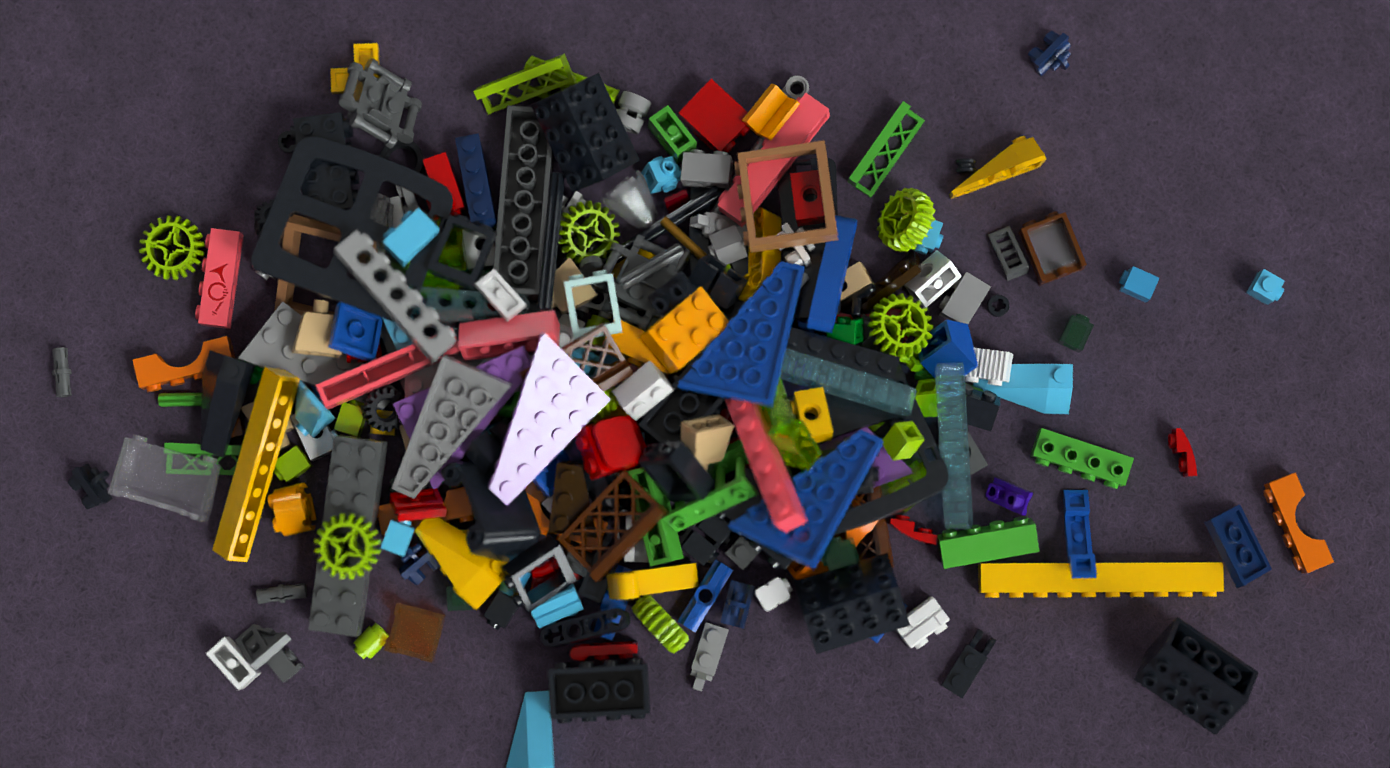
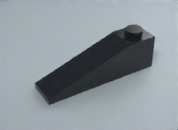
M210 350L202 372L201 450L225 457L256 367L255 365Z

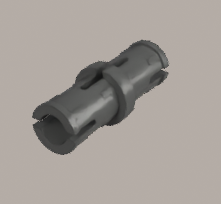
M68 348L52 349L54 363L52 376L55 378L56 397L72 396L70 387L72 371L69 369Z
M306 583L285 586L284 584H278V587L262 588L256 591L258 604L277 601L286 603V600L307 598L308 596Z

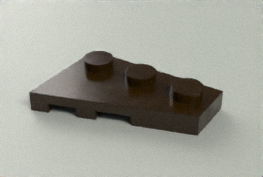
M914 250L874 284L876 291L862 300L861 311L864 314L870 311L876 304H879L881 299L889 297L922 272L919 256Z
M557 460L549 532L563 534L590 506V500L582 463ZM588 515L585 519V529H596L593 515ZM572 532L570 535L581 536V532ZM585 532V537L597 538V532Z

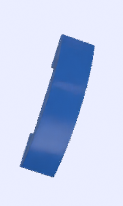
M1064 490L1065 541L1071 577L1096 578L1095 554L1092 551L1089 523L1090 505L1088 490Z

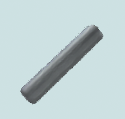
M675 244L619 277L620 285L623 289H628L684 255L683 248L679 244Z

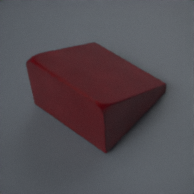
M686 190L664 198V204L669 214L690 201Z

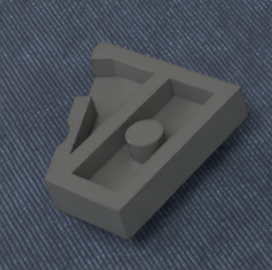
M253 624L235 641L250 666L257 670L292 639L283 631L277 633L271 628H262L259 625Z

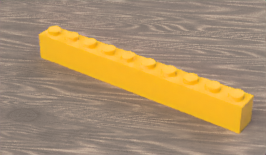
M1223 562L1096 563V578H1072L1068 563L978 564L979 593H985V598H999V593H1009V598L1024 597L1023 593H1033V597H1048L1049 592H1057V597H1072V592H1081V597H1096V592H1105V597H1120V592H1130V597H1144V592H1154V597H1168V592H1178V597H1193V592H1202V597H1217V592H1224Z

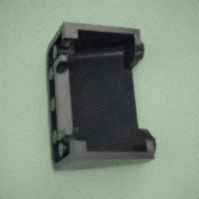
M472 461L450 463L440 470L448 486L458 487L461 484L464 485L477 521L468 530L466 535L467 545L471 554L509 562L538 541L540 528L525 488L506 505L488 488L491 477L495 472L493 469L484 475Z

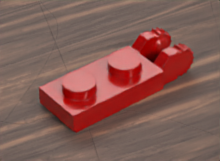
M622 641L577 644L574 647L572 646L569 655L574 661H585L588 656H594L597 660L608 659L609 655L619 654V658H632L634 653H638V642Z

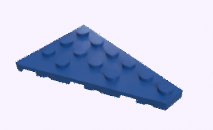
M780 261L773 269V273L762 282V286L746 301L735 318L730 320L724 331L718 338L713 340L703 352L702 357L692 365L691 370L679 381V389L773 407L805 267Z
M859 430L848 441L838 445L836 450L826 457H821L807 467L803 473H799L792 478L791 482L806 516V523L787 533L774 525L766 502L762 499L758 505L749 508L748 512L736 521H731L729 524L730 530L815 569L882 447L883 439Z

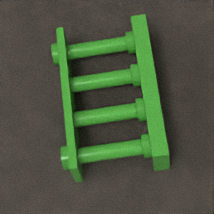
M741 439L727 446L724 458L721 461L708 464L707 472L716 482L714 491L708 493L704 500L691 501L685 504V501L675 502V509L663 516V519L676 532L757 495V490L745 479V465L750 462ZM735 470V481L725 485V474Z

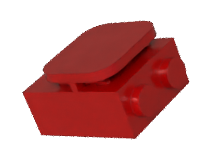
M712 78L678 113V117L713 151L729 153L737 144L735 140L740 135L744 137L751 130L742 121L748 112Z
M446 152L423 159L428 177L445 185L452 194L453 205L450 215L456 217V215L463 216L468 214ZM427 201V204H428V207H429V210H430V209H431V203H430L429 201ZM433 216L434 220L439 219V217Z
M630 415L600 421L595 425L583 428L575 435L577 448L581 451L585 470L589 473L591 480L641 466L638 460L643 455L646 445L637 420L633 419Z

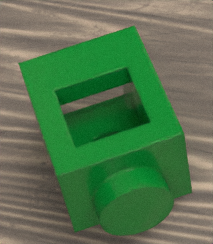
M839 316L835 320L832 333L825 332L828 338L853 345L863 342L864 318L859 317L851 320V317Z

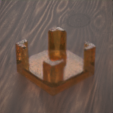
M396 603L395 619L384 651L404 654L431 663L434 662L446 615Z

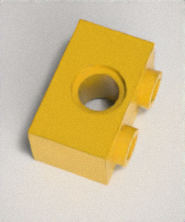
M823 387L794 392L793 401H790V409L792 415L797 416L798 423L795 424L797 438L802 439L803 445L831 441L833 429ZM813 413L817 418L815 420H808L804 415Z

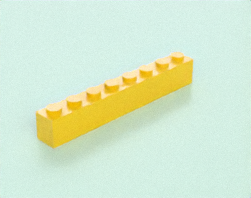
M264 367L212 549L227 561L248 562L300 382V378L284 369Z

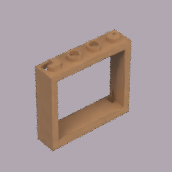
M825 140L738 153V161L734 162L736 176H741V184L737 185L739 199L744 200V208H740L742 222L747 223V231H743L745 246L749 245L751 253L838 240ZM817 154L826 228L756 238L747 164Z
M294 214L289 218L284 230L282 249L298 257L301 232L339 242L341 231L339 228L324 222ZM372 241V247L376 250V252H378V249L376 248V242ZM360 254V263L367 264L370 262L371 258L369 255ZM278 279L275 310L284 302L301 316L304 312L313 313L312 306L293 302L295 285ZM328 311V315H334L335 313L332 311Z

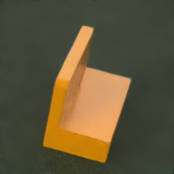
M771 83L742 121L756 135L772 140L800 103L788 97L777 85Z

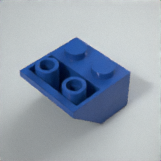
M946 319L929 332L932 334V337L926 340L928 345L925 348H921V352L918 354L920 363L935 379L942 378L945 388H948L978 367L969 326L966 323Z

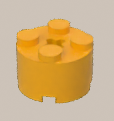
M305 483L274 489L273 494L268 495L269 506L274 510L275 514L273 527L276 533L281 532L284 536H290L316 528V525H312V521L316 520L314 503L311 493L306 494L304 488H308Z

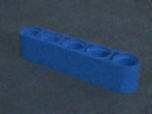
M835 215L838 240L826 242L807 325L809 329L832 333L857 228V219Z

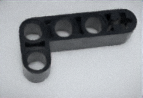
M574 437L564 447V450L571 462L582 463L588 493L594 502L617 477L615 474L591 480L589 473L585 470L584 459L581 451L577 448L576 437ZM619 483V495H631L630 485L622 488ZM605 498L602 501V512H615L614 498ZM619 498V512H627L632 509L631 498ZM602 515V517L610 521L615 518V515Z

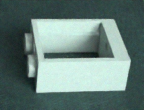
M607 270L593 272V277L583 278V274L569 276V281L564 282L574 340L596 326L578 328L572 288L608 282L615 322L605 325L611 335L623 333L613 274H608ZM601 332L595 337L605 336L604 332Z

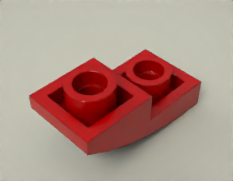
M1181 428L1172 429V434L1168 435V446L1172 448V453H1182V457L1179 458V471L1183 472V477L1197 476L1196 461L1189 440Z
M895 515V519H889L888 524L908 538L925 544L936 545L938 535L932 534L931 529L918 528V531L914 532L915 522L909 521V516Z

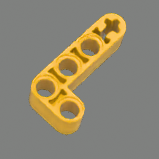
M758 207L753 214L756 238L776 236L781 232V218L768 210ZM749 247L748 274L743 276L748 282L739 296V300L747 301L762 286V282L773 273V269L781 261V251L779 249L751 253Z
M696 562L607 574L609 599L615 600L699 587Z

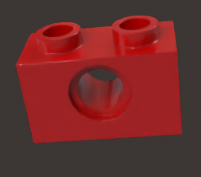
M819 170L791 173L797 226L826 223ZM808 194L817 195L816 200L813 202L804 200Z

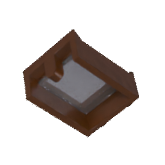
M1058 211L1052 212L1044 216L1045 220L1036 222V220L1028 221L1022 225L1023 228L1018 233L1039 286L1081 271L1087 266L1066 212L1061 214Z

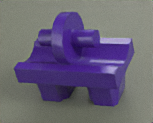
M997 477L994 478L993 483L989 484L986 492L987 500L1026 516L1027 505L1033 495L1032 492Z

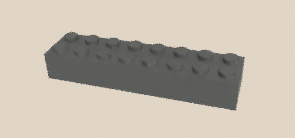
M507 106L493 269L498 272L522 300L538 301L554 153L532 107Z
M347 435L334 436L323 522L331 523L330 517L336 516L339 519L341 513H345L348 520L349 515L355 513V521L360 516L365 517L363 525L371 522L372 526L368 530L370 532L376 530L388 441ZM341 526L333 534L346 537L351 532L352 527ZM359 532L358 544L365 551V540ZM349 541L343 543L346 546L345 553L350 549L352 550L349 547ZM329 542L330 552L335 559L337 549ZM349 555L344 560L343 565H357L362 558ZM317 562L308 630L354 637L359 636L363 631L370 571H366L363 568V576L359 577L355 572L354 579L350 580L348 574H346L345 579L342 580L339 578V571L335 576H331L332 568L330 567L324 571L322 567L326 562Z

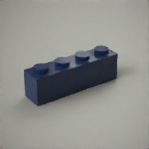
M479 133L455 138L470 221L477 226L480 223L491 227L492 231H497V220Z

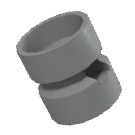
M623 91L618 103L620 109L616 110L625 130L637 135L644 123L642 117L647 116L651 102L635 93ZM627 112L633 114L634 117L627 115Z

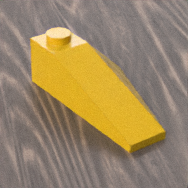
M1025 136L1012 140L1013 144L951 191L949 196L953 199L1037 169L1046 161V156L1033 137L1028 139Z
M441 518L423 519L414 530L430 555H434L440 564L442 573L447 575L454 585L453 589L456 594L475 610L482 605L502 582V577L505 575L501 566L507 562L471 554L466 541L467 534Z

